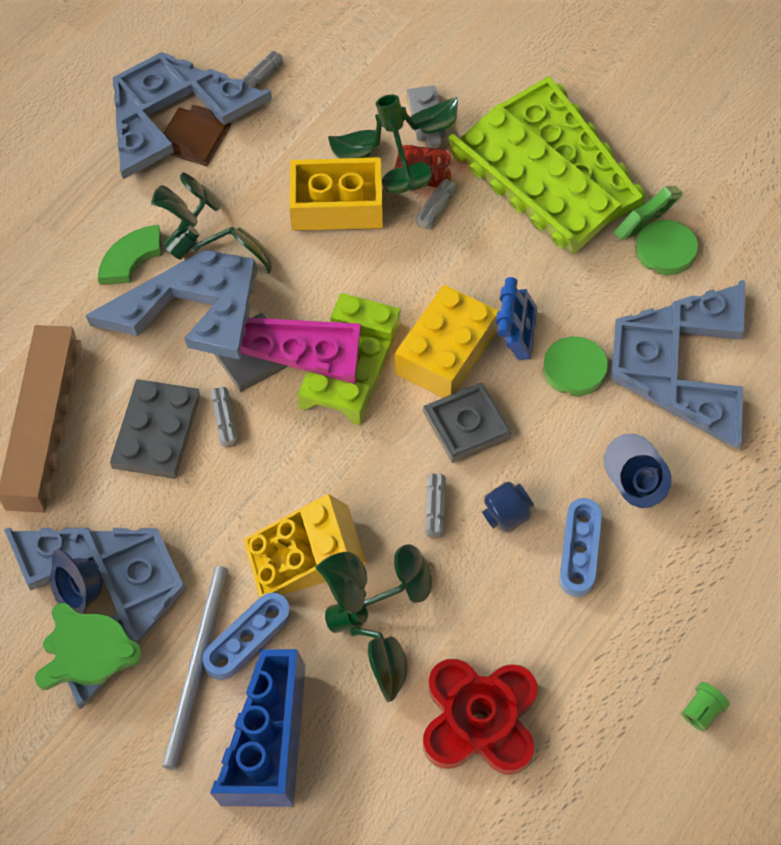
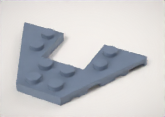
M163 52L114 76L116 127L122 178L125 179L174 152L172 143L149 119V115L194 93L208 109L212 110L214 116L225 125L272 100L271 91L267 88L265 91L245 85L244 80L231 79L226 74L212 69L203 71L193 67L192 62L175 59L173 56Z
M203 250L88 313L86 318L90 326L139 336L173 297L210 304L213 306L184 338L187 347L241 360L242 339L246 337L245 324L249 320L251 308L249 299L250 294H253L254 291L253 280L256 278L257 266L252 258Z
M741 280L738 282V285L715 292L712 289L706 291L702 296L693 295L673 301L671 306L655 311L654 308L641 311L640 314L635 316L628 315L616 319L611 367L612 381L735 449H740L742 444L743 386L677 380L679 333L742 340L744 334L745 281Z
M11 528L4 529L30 591L50 582L52 555L56 549L65 551L72 559L84 558L94 561L99 566V572L118 614L111 618L116 620L122 626L129 639L137 644L141 642L185 591L184 584L157 528H140L135 531L127 528H113V531H91L90 528H64L61 531H54L50 528H41V531H12ZM68 682L79 709H82L104 683L81 685L75 682Z

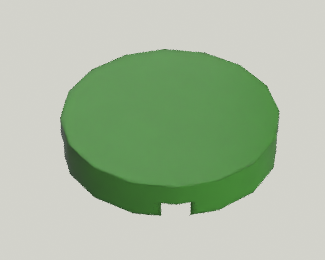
M656 220L647 224L639 232L635 249L637 258L644 267L649 270L650 267L658 270L657 273L673 275L687 270L692 265L698 250L696 236L690 228L682 223L672 220Z
M571 336L559 339L549 347L544 357L543 372L547 382L555 390L561 393L562 391L571 393V396H582L591 394L602 385L607 374L608 360L604 351L595 342L583 337Z

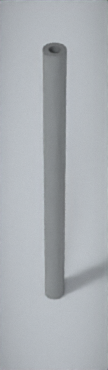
M216 566L213 572L162 767L168 770L177 769L204 665L203 653L209 646L228 569L222 566Z

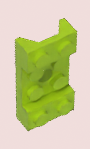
M340 293L330 316V322L361 324L359 362L357 363L355 384L307 371L297 394L299 409L303 410L316 404L341 411L352 423L361 425L401 323V311L397 307Z

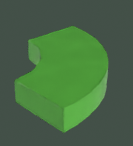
M664 186L649 202L640 208L634 209L614 233L621 240L638 234L653 217L658 219L669 210L682 196L683 192L677 186Z
M152 225L137 229L114 243L101 261L98 270L99 285L129 283L132 273L140 263L149 258L161 256L160 226Z

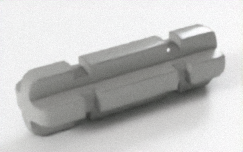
M271 51L265 56V59H262L241 80L245 81V85L256 89V86H260L274 72L273 70H277L283 64L282 55L276 51Z
M448 179L441 181L438 186L439 189L434 191L425 204V209H422L417 215L416 223L419 227L424 229L432 227L435 222L434 219L439 217L448 204V199H451L456 192V184Z
M226 387L214 388L211 391V397L221 445L223 447L235 446L238 444V437L228 389Z
M433 473L428 476L425 534L428 537L439 538L444 534L446 477L443 474Z

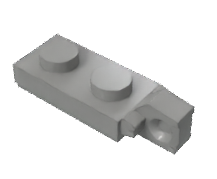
M435 85L407 89L411 116L421 110L439 104ZM420 128L415 130L417 140L426 141L430 156L441 154V138H446V129L429 134L422 133Z

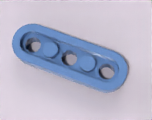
M587 498L573 501L568 508L559 581L564 592L574 597L587 595L593 589L596 578L602 511L595 501ZM583 516L588 518L589 521L584 523L579 521L578 518ZM583 547L586 552L578 553L574 548ZM577 577L580 578L583 581V583L574 584L571 581V579Z
M267 593L261 596L219 635L203 653V664L208 675L218 680L232 677L265 646L290 619V607L286 598L278 593ZM271 611L279 613L275 618L267 617V614ZM245 635H252L254 637L250 642L242 641ZM220 659L228 660L227 665L224 667H218L216 663Z

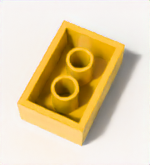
M381 157L290 160V217L292 231L383 228Z
M443 284L395 352V374L442 398L456 393L496 335L498 330L496 317L499 310Z

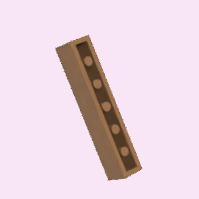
M34 326L0 481V501L5 511L45 513L47 500H52L54 484L51 480L53 471L58 470L60 461L59 452L57 451L58 445L65 438L64 415L70 412L71 407L69 390L70 386H74L76 382L75 360L80 359L82 352L81 340H77L73 327Z

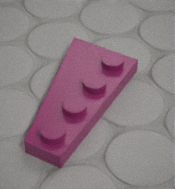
M249 318L245 324L247 332L246 337L242 339V354L355 384L361 324Z

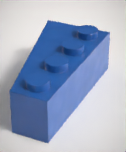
M261 649L246 691L247 698L242 712L238 713L234 725L236 729L229 748L225 750L221 761L223 766L218 780L214 781L210 792L220 806L294 807L305 677V663L297 649Z

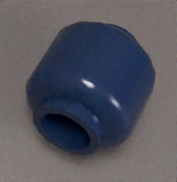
M507 481L484 496V503L487 508L482 511V514L492 529L499 526L504 532H511L531 518L532 511L530 508L534 504L520 483L514 485L512 482Z

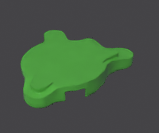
M59 603L52 609V617L56 628L43 641L45 651L49 654H54L55 658L38 670L35 675V681L41 690H49L64 682H75L81 685L102 684L106 682V678L112 676L115 672L118 671L120 673L125 668L137 665L141 660L142 653L139 645L129 639L122 626L116 620L100 614H80L75 612L68 604Z

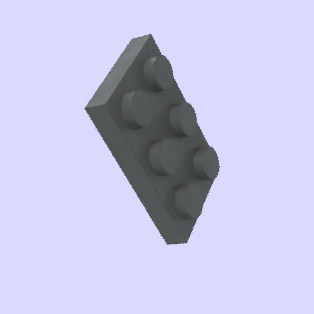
M136 379L110 460L112 469L176 479L199 402V389Z

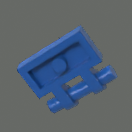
M508 277L505 279L504 287L500 290L499 299L502 305L496 317L497 333L499 336L505 337L507 347L513 351L518 360L531 359L537 305L527 289H517L518 280L516 278Z

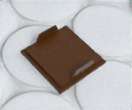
M192 105L191 110L179 107L163 134L173 145L174 152L170 154L171 156L207 167L229 130L231 123L223 125L210 109Z

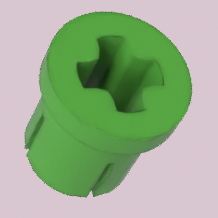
M700 682L695 688L697 693L682 711L681 715L693 727L704 732L720 711L725 712L730 702L716 688L708 683Z

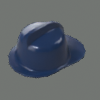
M634 433L623 434L615 438L607 446L604 455V468L611 481L630 505L638 508H651L665 499L672 485V475L666 462L645 437Z
M61 549L54 550L50 583L57 603H66L75 612L83 614L86 607L97 599L101 593L102 584L98 574L99 566L94 561L84 558L72 559Z

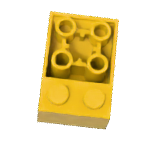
M328 493L243 539L259 597L267 593L283 595L325 583L326 580L315 567L325 558L339 552L354 553L360 558L363 565L367 564L348 505Z

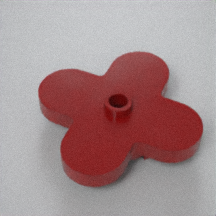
M446 659L436 664L429 675L428 690L430 697L443 713L430 722L424 731L423 750L427 759L437 767L452 769L465 763L474 754H480L492 769L501 774L513 775L525 770L533 757L534 741L530 732L518 719L529 711L536 701L538 686L534 675L525 667L515 664L502 666L488 677L479 676L469 664L459 659ZM477 714H483L486 718L478 719L474 716Z

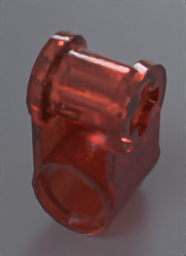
M403 145L408 166L424 162L431 168L432 178L426 186L438 188L442 180L448 179L451 181V171L448 168L451 159L450 154L445 149ZM399 152L394 169L403 168ZM438 156L441 158V162H440L439 164H438Z

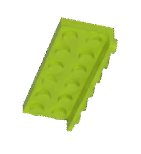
M550 75L501 103L500 105L621 203L622 211L609 223L629 211L644 205L646 196L638 183L633 184L631 182L629 172L624 164H618L614 160V154L610 146L606 142L601 143L593 124L584 121L579 106L575 102L570 103L567 99V92L562 84L556 85Z
M499 103L460 138L453 133L448 137L452 147L450 152L458 162L462 163L465 161L478 179L485 178L489 182L491 189L498 196H506L509 199L510 205L519 214L524 212L530 217L529 219L536 229L541 232L543 230L547 231L557 247L560 249L566 248L573 255L622 211L620 202Z

